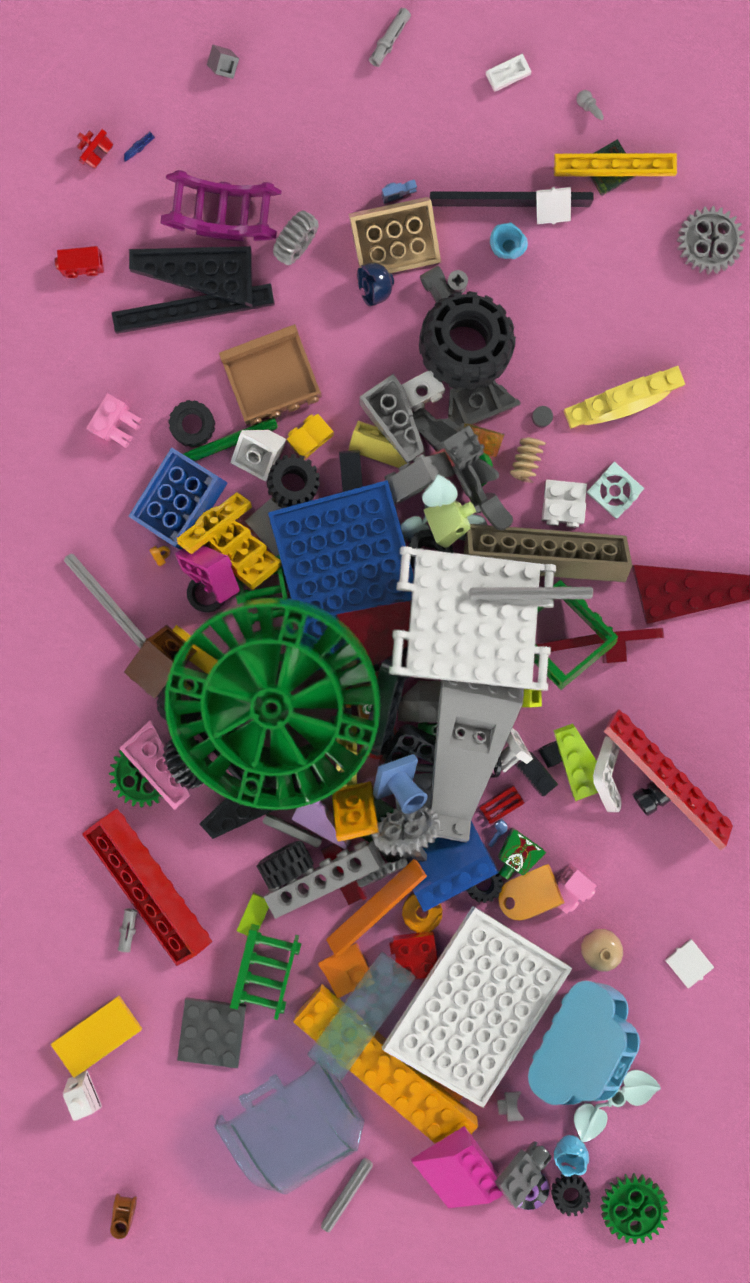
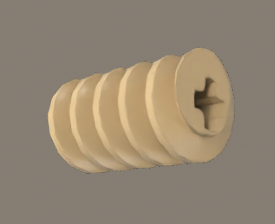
M527 437L519 441L522 446H519L517 451L520 454L515 455V460L518 462H513L512 466L515 469L510 471V475L520 481L533 483L529 477H534L536 474L531 470L538 469L539 467L534 464V461H541V458L536 456V454L543 453L539 446L546 443Z

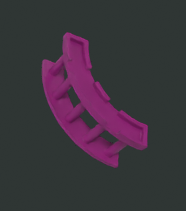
M182 170L166 174L165 179L175 183L172 211L161 215L160 224L183 232L185 228L195 230L196 235L223 240L244 241V237H254V241L276 239L277 231L270 228L267 224L270 197L281 195L282 190L274 187V184L270 182H263L259 185H231L228 182L216 183L187 175V172ZM184 186L197 190L194 218L183 216L181 213ZM205 192L220 194L218 216L215 224L202 220ZM228 196L243 197L240 224L237 226L225 224ZM251 197H262L259 223L248 226Z

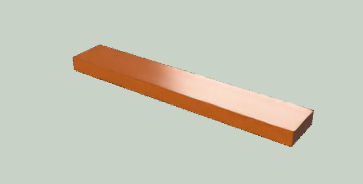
M413 859L326 939L335 956L339 957L427 877L417 860Z

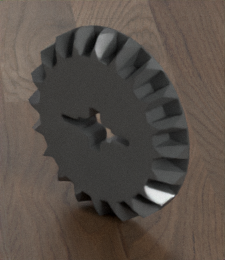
M406 859L394 863H386L380 869L359 879L357 883L359 887H365L406 867L408 863Z

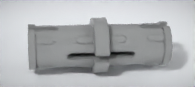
M124 909L123 923L119 928L121 934L118 951L120 952L131 951L133 934L136 932L134 926L137 910ZM128 922H130V923H129V928H128V935H127V938H125V937H126V932H127Z

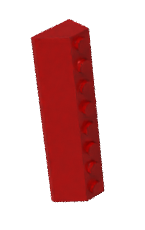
M117 808L82 833L176 966L197 956L212 943L208 932L202 928L197 921L196 915L187 907L185 900L177 893L172 882L167 879L160 865L154 861L148 848L142 844L137 833L129 826L125 816Z

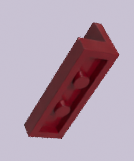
M335 843L321 849L325 860L330 858L331 861L338 858L336 855L344 851L342 847ZM337 866V870L340 873H344L343 869ZM359 879L340 887L348 905L361 899L363 901L367 899L364 888L359 887L357 883Z

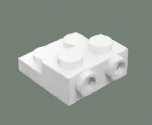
M546 480L541 521H547V525L558 526L559 523H567V527L579 528V525L584 524L587 484Z

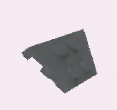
M495 380L492 384L486 387L478 386L475 390H465L463 387H458V389L452 388L449 394L448 419L461 428H465L520 406L521 403L510 395L502 385L496 383Z

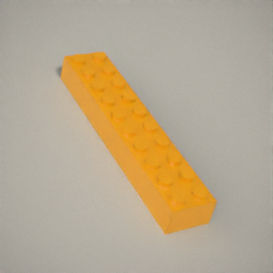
M323 984L319 986L296 1013L293 1023L435 1144L464 1126L470 1134L477 1129V1116L461 1102H458L432 1078L383 1051L382 1046L387 1039Z

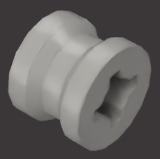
M460 270L451 272L448 277L447 286L452 294L464 293L468 283L466 273Z

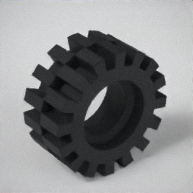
M497 873L489 877L491 879V886L486 891L479 890L476 885L467 889L470 897L479 903L480 901L483 903H487V901L492 902L495 897L498 898L499 892L501 893V887L503 886L500 874Z
M561 1174V1179L557 1177L555 1179L556 1184H552L553 1190H551L554 1204L558 1210L560 1209L562 1214L566 1212L567 1216H571V1213L574 1216H578V1211L582 1214L584 1213L583 1208L587 1209L589 1207L587 1202L590 1203L591 1195L584 1179L582 1177L579 1178L576 1174L568 1177ZM568 1188H575L579 1192L578 1197L573 1201H567L563 1198V1193Z

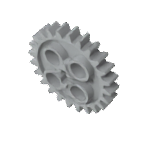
M712 206L708 212L707 208L704 207L701 212L697 209L694 212V216L690 214L687 217L688 221L682 223L683 228L678 231L682 236H679L677 242L682 244L677 249L684 250L680 257L687 256L688 259L685 264L692 262V270L698 266L699 273L706 269L709 275L713 269L718 274L720 268L725 271L728 265L732 266L735 263L734 260L740 257L739 253L744 249L740 245L745 242V239L740 238V236L744 234V231H738L742 224L734 223L737 218L736 216L731 219L729 218L730 211L722 214V207L718 212H715V207ZM697 227H702L705 233H700ZM718 228L724 229L725 234H721ZM696 247L703 248L704 253H699ZM717 248L723 249L724 254L718 253Z
M427 806L411 814L403 813L402 809L399 811L393 809L394 813L387 812V817H380L381 822H377L379 833L372 834L376 847H379L380 851L384 850L385 854L392 852L393 856L400 852L402 856L406 851L411 854L414 849L419 852V847L421 846L427 848V842L433 843V838L438 837L437 832L441 831V825L437 813H434L433 809L428 810Z

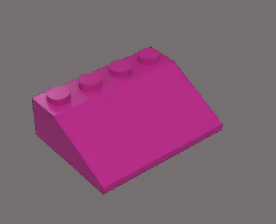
M465 1126L411 1158L412 1163L448 1208L487 1204L499 1199L503 1195L495 1183V1180L500 1176L499 1172Z

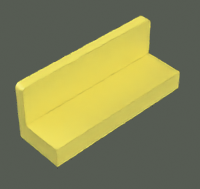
M361 421L357 422L352 434L349 451L359 450L362 456L398 468L407 464L376 426Z

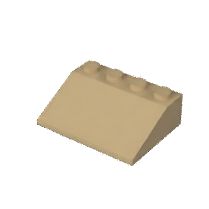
M429 197L349 214L360 268H362L361 265L378 263L383 265L389 273H395L441 263L432 202Z

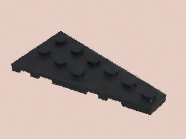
M251 246L129 249V270L132 273L253 307Z
M310 766L317 783L322 781L314 767ZM293 773L291 775L294 788H299L296 775ZM266 775L263 787L276 789V776ZM248 781L250 784L257 786V783L255 781ZM226 798L199 825L212 839H215L274 810L250 807Z

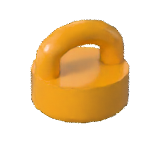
M154 546L149 550L158 566L165 564V559L171 553L167 546L159 548Z

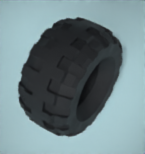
M471 291L467 292V294H462L461 292L450 294L448 298H441L437 301L434 307L428 311L419 336V352L422 354L423 364L426 369L434 373L433 377L439 382L444 381L449 384L448 387L455 389L463 387L465 390H475L478 386L486 387L492 384L507 368L516 343L514 325L510 317L506 316L507 312L500 304L496 305L493 303V298L487 295L481 297L477 295V292ZM457 327L473 328L483 336L486 346L476 351L464 350L453 342L449 332Z

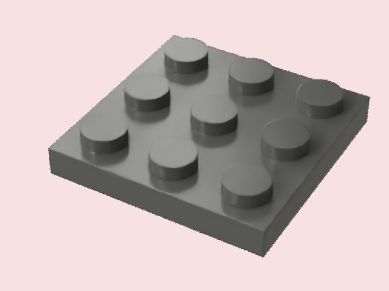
M186 997L177 1061L238 1068L247 1005L240 1004L238 1010L230 1008L231 1003Z

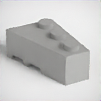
M446 452L427 457L424 454L413 459V464L410 465L408 463L398 468L400 472H393L384 477L385 481L388 480L394 505L422 492L423 489L430 486L437 474L444 478L456 474Z

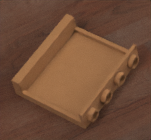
M295 324L219 352L246 425L250 424L253 426L261 423L263 419L268 417L270 419L281 416V412L298 410L300 405L308 403V405L314 404L322 397Z

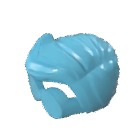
M510 222L495 226L491 232L490 246L497 257L516 259L527 250L528 240L522 231Z
M574 1135L564 1136L557 1143L553 1153L555 1164L564 1176L568 1177L573 1174L583 1175L586 1173L587 1165L589 1164V1152L585 1144ZM566 1162V1163L572 1165L573 1167H575V1169H573L572 1167H570V1166H568V1165H564V1166H563L561 1163Z

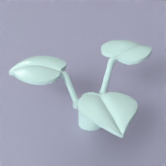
M437 474L434 481L423 493L422 499L425 503V509L436 506L441 507L442 504H451L456 500L458 493L455 486L449 480ZM470 515L467 517L470 524L487 525L486 519L480 515ZM419 516L411 517L400 525L404 541L410 542L414 534L419 533L421 530H430L429 525L426 524L428 522L426 516L423 520ZM465 534L459 539L465 541Z
M631 1070L627 1072L623 1080L624 1087H621L612 1098L608 1099V1102L596 1104L595 1107L589 1103L579 1106L574 1113V1125L582 1142L590 1141L604 1130L608 1118L607 1113L599 1109L600 1107H612V1105L621 1107L625 1104L626 1100L635 1106L643 1105L661 1089L658 1082L643 1071Z

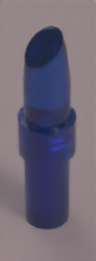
M150 131L139 141L137 140L124 153V162L140 153L155 138Z

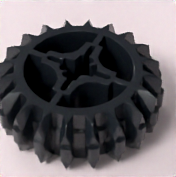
M170 739L163 748L165 752L163 757L165 758L164 764L167 765V770L171 773V777H174L175 782L180 783L181 787H186L187 789H194L203 785L204 783L188 768L178 753L173 740Z

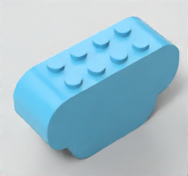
M581 981L575 984L569 993L563 997L562 1006L559 1012L554 1015L550 1030L544 1034L540 1049L534 1053L533 1062L528 1072L529 1085L536 1096L551 1105H574L582 1101L608 1100L617 1093L640 1047V1038L637 1030L631 1023L626 1021L629 1009L623 994L607 984Z

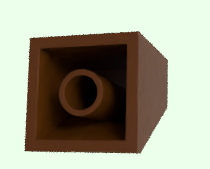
M165 625L145 641L124 673L155 699L161 693L162 688L167 685L171 666L186 641L168 625ZM193 647L187 657L185 666L197 652Z

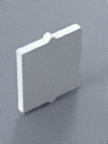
M552 187L548 190L536 191L537 224H556V222L571 221V187L558 189Z
M692 939L680 948L677 947L676 951L665 959L688 989L698 980H703V976L714 968Z

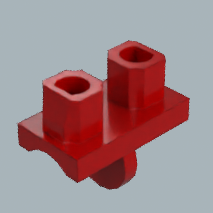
M101 129L92 142L90 139L94 134L90 130L86 135L79 132L77 137L80 142L77 148L82 151L87 146V149L80 156L79 162L83 165L86 163L96 169L102 159L94 151L99 147L107 154L113 147V143L106 137L107 132Z

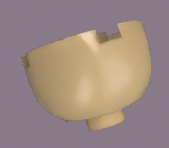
M596 929L584 937L581 945V954L591 968L605 972L615 969L621 963L623 946L620 939L612 931Z

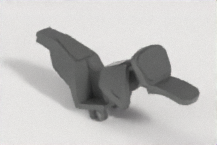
M420 408L416 412L413 411V418L418 431L436 452L444 448L456 465L453 469L466 496L469 497L475 507L476 512L474 514L482 512L497 530H505L510 527L513 522L512 515L505 509L495 493L485 494L481 487L483 483L498 479L499 472L479 458V456L483 455L484 445H480L477 439L478 435L474 434L470 425L461 428L447 418L435 419L425 408Z

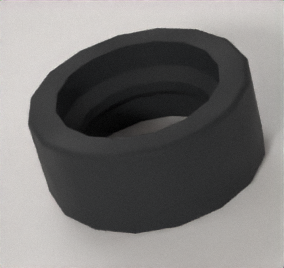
M191 580L187 588V599L192 607L205 613L214 612L222 607L225 601L219 603L216 600L211 605L200 604L195 597V590L201 582L196 583Z

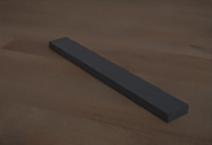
M431 191L429 196L432 207H537L536 192ZM571 192V207L591 206L594 200V193Z
M269 283L252 287L253 307L211 295H203L111 313L115 333L119 334L275 305L272 285Z

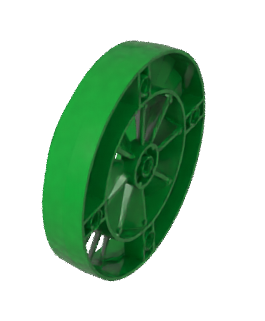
M260 598L231 606L217 613L204 622L184 643L171 666L167 679L165 711L169 732L178 753L188 768L204 784L218 794L246 806L259 809L286 810L307 806L323 800L341 789L356 775L368 757L376 737L380 717V693L376 674L366 650L352 631L339 619L303 601L288 598ZM256 607L261 629L253 632L247 609ZM273 607L286 608L282 627H273ZM232 613L244 636L238 641L223 619L224 616ZM308 615L328 625L319 640L304 632ZM288 623H297L299 629L290 628ZM209 626L228 645L229 648L225 653L203 634ZM344 638L347 643L335 653H332L330 649L339 640ZM193 645H196L218 660L209 674L184 667ZM285 645L286 651L279 681L276 684L281 646ZM357 658L361 659L362 663L342 671V666ZM320 667L325 670L326 678L292 696L290 692ZM186 679H191L195 686H189ZM371 681L372 684L371 686L346 689L348 685ZM181 694L199 698L201 701L181 700ZM268 703H275L278 709H271ZM346 705H374L373 721L345 713ZM294 708L338 709L333 724L293 713ZM202 713L203 720L187 723L184 714ZM253 718V720H251L244 726L240 727L239 729H236V727H238L239 725ZM289 723L310 744L297 748L284 725ZM357 726L360 732L354 733L350 730V727ZM267 729H271L270 748L263 746ZM206 731L209 738L197 744L193 736ZM337 737L363 746L357 754H354L336 742L335 739ZM217 748L221 754L214 761H211L208 755ZM325 754L330 756L342 769L338 771L326 758ZM231 763L245 770L242 780L225 772ZM310 766L314 767L322 781L317 783ZM293 773L296 775L299 788H294L291 775ZM266 775L276 776V789L263 787ZM248 781H255L257 783V786L250 784Z

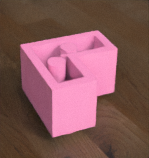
M571 863L556 880L565 904L558 907L566 914L576 909L579 899L583 902L586 899L589 900L596 891V885Z

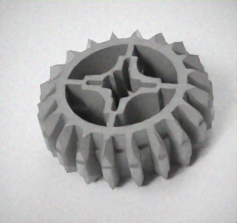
M304 210L294 215L276 239L273 248L274 256L281 263L283 262L288 266L295 263L315 237L319 226L318 220Z

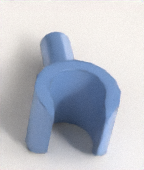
M500 819L494 825L497 832L488 844L490 847H493L497 839L507 831L508 826L503 819Z

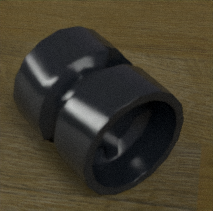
M653 781L647 784L646 789L641 788L632 794L641 810L647 816L657 811V806L663 807L671 801Z

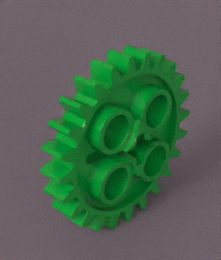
M119 750L121 757L114 756L113 758L117 763L110 764L115 771L109 773V775L115 778L110 783H116L117 785L113 791H120L118 798L125 796L124 803L132 800L133 807L139 802L140 808L144 807L145 802H147L149 807L153 805V800L157 804L160 803L159 796L162 797L155 788L153 792L147 791L145 784L148 780L145 777L142 778L140 791H137L142 775L139 774L140 771L125 754ZM127 776L134 778L135 784L133 786H129L126 783Z
M635 1173L632 1174L631 1179L624 1174L623 1181L617 1177L618 1184L615 1185L610 1182L612 1189H605L607 1196L601 1197L603 1203H605L600 1205L603 1211L601 1215L603 1220H605L606 1227H610L611 1234L616 1233L618 1240L624 1237L625 1243H628L630 1238H632L634 1244L637 1243L638 1238L641 1239L642 1243H645L646 1236L652 1240V1233L659 1235L658 1227L664 1229L661 1220H668L664 1214L669 1212L667 1206H665L668 1202L664 1197V1192L662 1189L659 1190L660 1187L657 1183L653 1184L650 1177L645 1181L643 1174L640 1175L639 1179H637ZM634 1191H638V1192H639V1193H638L636 1196H634V1197L630 1196L631 1193L634 1192ZM618 1206H624L621 1211H616ZM648 1206H653L652 1210L645 1211ZM638 1221L636 1225H630L631 1222Z

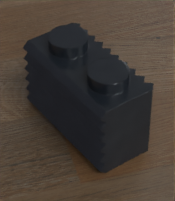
M529 751L533 759L528 764L519 760L515 763V766L523 773L538 794L546 796L558 783L534 754Z

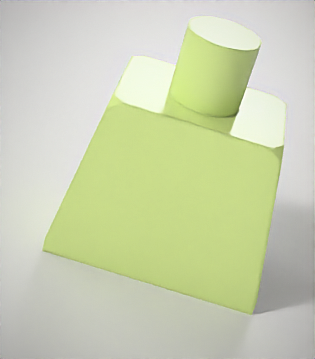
M456 500L448 505L442 504L441 507H429L423 510L436 543L444 548L449 547L470 530L471 526L467 517L476 512L475 507L470 501L462 506Z

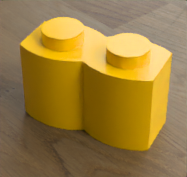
M313 414L309 415L303 421L304 425L299 429L296 427L288 433V444L299 456H304V460L334 436V431L319 414L315 416Z

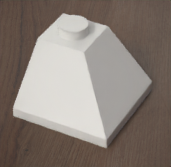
M242 430L230 463L267 481L270 468L279 459L287 439L270 430Z

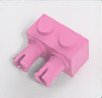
M107 393L87 429L108 443L112 439L127 448L129 443L124 439L131 442L133 437L121 431L118 427L121 422H124L138 430L140 426L135 422L141 425L143 419L129 412L130 408L124 402Z

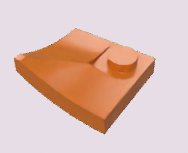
M357 942L352 944L339 957L332 954L318 962L337 998L375 980Z

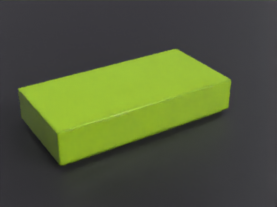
M253 892L237 932L248 936L251 924L261 927L269 909L263 896Z

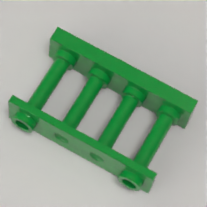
M251 924L230 1008L238 1010L240 1003L244 1004V1002L275 1009L274 1019L278 1020L279 1013L284 1014L286 1001H283L294 955H299L302 943L298 942L299 935L296 934L293 943L263 936L262 933L258 932L260 926ZM260 943L291 951L288 963L257 955V952H253L255 944L259 945ZM254 963L284 970L286 971L284 981L281 982L253 975L252 972L248 971L250 964L254 965ZM250 982L281 990L279 1000L274 1001L247 994V991H244L245 983L249 984Z

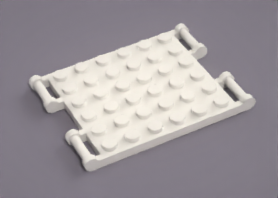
M400 547L402 558L400 581L397 582V590L412 592L409 632L393 631V638H395L393 662L389 674L533 690H548V683H546L547 664L551 648L536 647L535 636L537 607L552 608L554 607V600H471L469 598V590L471 588L539 587L540 572H545L544 587H553L556 565ZM410 556L415 557L413 584L408 583ZM403 639L408 640L406 668L401 667ZM534 654L540 655L538 682H532Z

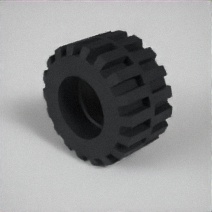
M291 454L290 458L285 455L282 457V460L277 459L275 461V465H272L267 480L269 496L272 495L271 500L274 503L277 501L278 506L282 508L283 505L290 507L314 499L320 481L318 480L320 476L319 473H316V466H311L312 461L309 459L305 461L302 455H300V458H296V454ZM287 474H296L303 479L305 487L300 491H290L283 486L281 478Z
M295 841L262 859L258 863L257 868L268 889H274L307 872L314 862L302 841Z

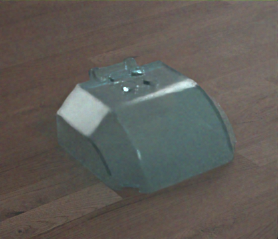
M322 1052L318 1054L317 1062L304 1075L288 1085L283 1086L278 1076L274 1074L269 1077V1081L253 1091L240 1095L239 1101L246 1111L226 1122L222 1115L217 1117L214 1125L215 1129L239 1168L257 1187L287 1195L358 1151L364 1119ZM272 1088H275L277 1090L275 1093L271 1094L255 1105L252 1104L251 1101L268 1092Z

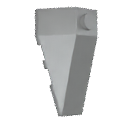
M394 374L360 396L359 405L407 464L424 453L406 391Z

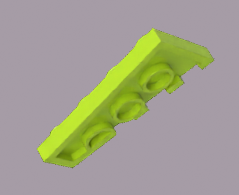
M572 723L553 730L574 800L577 801L597 794L598 791L593 781L597 760L574 724Z

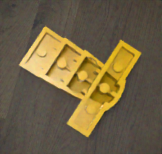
M236 492L221 505L204 512L195 524L177 537L176 540L178 545L190 554H193L205 544L208 548L227 555L232 562L233 574L253 590L282 566L279 558L267 551L264 543L251 535L250 529L235 521L252 508L251 502Z

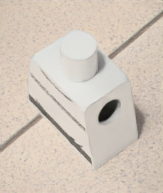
M88 1071L79 1074L75 1078H68L63 1091V1097L74 1121L88 1116L102 1107Z

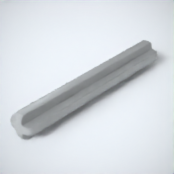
M364 1158L321 1223V1228L326 1232L332 1230L373 1167V1163L369 1159Z

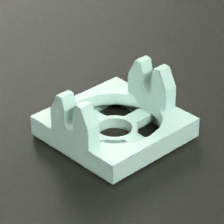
M613 462L586 493L615 519H618L645 488L616 462ZM613 475L623 477L618 483H611L606 479ZM627 482L630 486L629 498L623 494V486ZM601 484L607 488V495L604 499L600 493ZM613 485L620 488L619 496H612L609 488ZM611 499H619L624 504L614 506L608 503Z

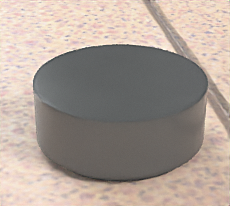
M547 406L536 408L532 414L533 423L538 427L548 426L553 420L552 410Z

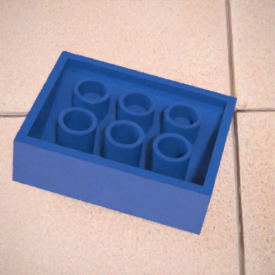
M171 447L128 517L181 550L183 548L178 545L176 538L191 528L204 512L213 508L228 483Z
M472 820L470 837L467 843L436 837L433 838V843L427 844V848L421 846L427 853V861H418L427 877L413 891L425 912L499 873Z

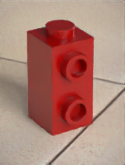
M98 246L57 250L55 266L66 278H77L78 275L84 274L87 276H97L98 273H104L102 252Z

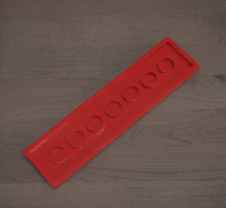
M619 709L613 713L604 729L607 736L719 850L725 848L733 827L730 819L722 815L716 805L709 801L702 791L689 781L687 775L680 772L674 766L673 761L666 757L659 747L645 736L643 730L637 728L631 722L627 714L622 713Z

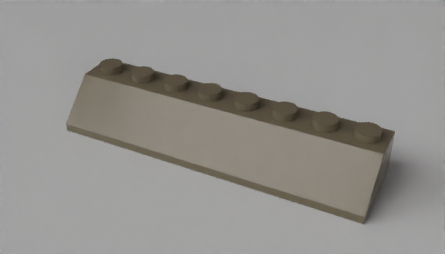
M470 524V530L465 533L464 555L537 564L556 565V572L553 577L626 582L632 568L627 536L517 527L497 530L491 525ZM540 572V576H545V572Z

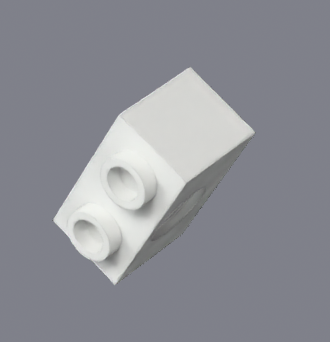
M426 371L402 384L407 394L409 406L414 412L424 408V404L429 401L434 403L443 398L442 394H444L445 388L442 382L433 377L434 373L432 371ZM419 388H424L428 393L425 396H419L416 391Z

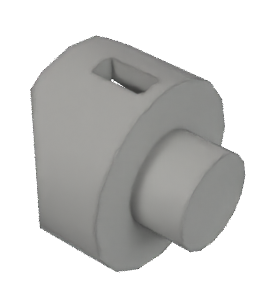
M521 1091L505 1092L504 1100H497L498 1114H506L508 1122L524 1120L517 1108V1100Z

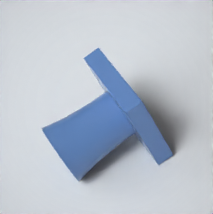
M414 754L378 766L373 795L376 800L394 794L405 814H411L419 810L427 801V794L413 782L418 762Z

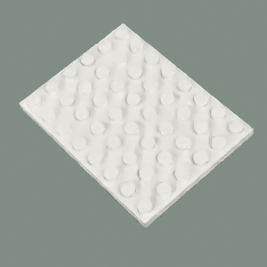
M472 906L388 1036L382 1049L484 1108L572 968Z

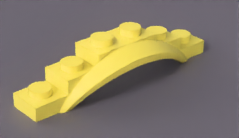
M675 366L606 390L604 393L565 408L563 411L570 429L580 425L612 421L635 414L665 398L672 390L684 386L685 382L679 366Z

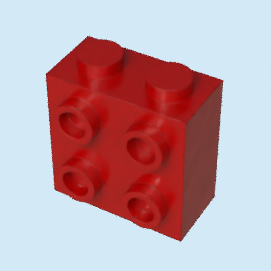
M433 931L393 936V942H389L390 953L395 955L396 960L395 963H392L393 976H398V982L426 978L437 962Z

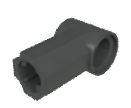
M439 266L420 275L424 288L427 292L431 293L435 302L441 298H448L452 294L446 284L444 273Z

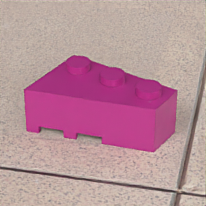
M205 545L193 554H190L184 548L175 553L181 570L196 583H203L206 586L204 590L207 593L213 592L219 603L224 602L240 591L231 568L232 562L227 555H223Z

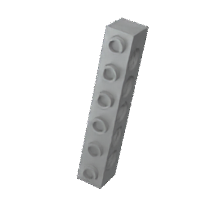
M362 841L354 846V850L349 852L346 849L336 855L338 858L332 861L328 858L319 863V867L314 869L312 866L307 872L278 888L268 889L269 892L264 896V899L274 918L276 919L380 869L385 862L374 841L369 843ZM354 857L360 859L361 865L354 861ZM337 866H340L344 873H340L337 870ZM319 874L325 876L326 881L321 880ZM302 883L307 884L308 887H309V890L305 889V888L303 887ZM285 891L289 892L292 898L288 897Z

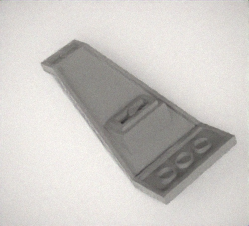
M441 680L430 809L437 813L441 825V831L437 832L438 837L466 843L469 841L471 819L522 707L524 688ZM457 731L461 732L463 736H459ZM477 735L482 737V741L477 738Z

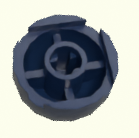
M378 263L361 265L362 268H358L357 281L359 289H364L366 296H362L366 305L374 306L386 301L394 285L393 275L383 265Z

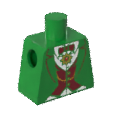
M512 827L498 854V858L505 863L500 869L499 874L509 880L514 871L523 876L545 855L546 851Z

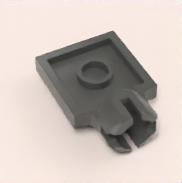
M535 1141L525 1151L521 1149L495 1180L496 1185L515 1209L542 1178L541 1170L547 1166L552 1158L543 1146H536L537 1142Z

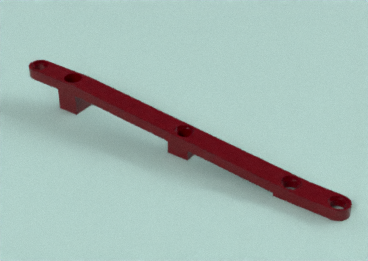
M663 628L614 632L618 636L616 645L602 656L603 663L627 662L625 641L664 638ZM597 634L536 645L538 647H549L551 652L595 644L602 645L605 642Z

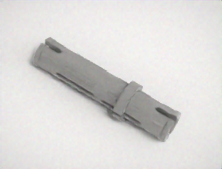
M400 8L384 36L378 40L376 49L369 57V62L375 67H380L385 56L392 51L395 40L410 19L411 13L407 9Z

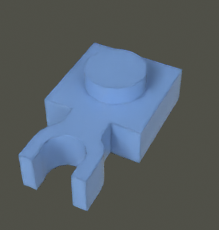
M415 179L405 184L390 183L382 189L384 204L401 199L403 195L417 192Z

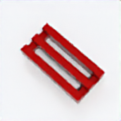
M512 785L480 805L479 808L491 825L525 804L515 786ZM512 792L514 793L513 796L501 802L489 811L486 810L487 807L496 803L500 799L504 798ZM518 799L517 802L513 803L512 805H510V806L507 807L506 809L502 810L501 812H499L498 814H496V815L493 816L492 818L490 817L491 814L495 813L496 811L500 810V809L503 808L504 806H506V805H508L509 803L513 802L514 800Z

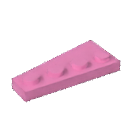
M150 720L119 749L170 806L176 810L191 794L186 787H181L180 783H176L175 778L171 777V773L167 770L168 767L164 764L165 758L163 757L165 745L153 722Z

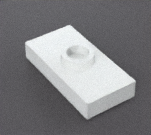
M523 53L486 71V76L494 92L531 75V70Z

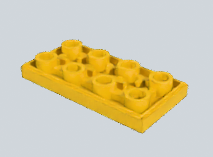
M118 995L50 1045L73 1078H75L140 1032L142 1027Z

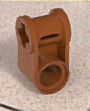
M119 1193L116 1194L110 1233L114 1238L123 1239L127 1236L133 1222L137 1196L129 1198L120 1196ZM117 1223H123L126 1228H119Z

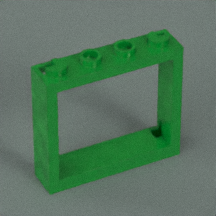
M561 580L553 585V587H568ZM584 599L562 600L605 643L567 675L548 657L547 677L560 690L565 688L616 645L618 636L613 632V628L607 626L603 622L602 617L588 607ZM537 607V613L544 607ZM534 654V663L539 667L540 655Z

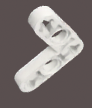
M608 736L604 738L594 769L593 781L607 812H619L621 809V797L613 781L612 772L620 748Z

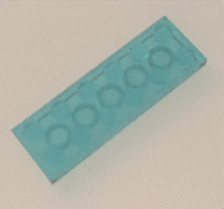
M381 951L310 1049L307 1056L339 1080H342L414 981L415 975Z

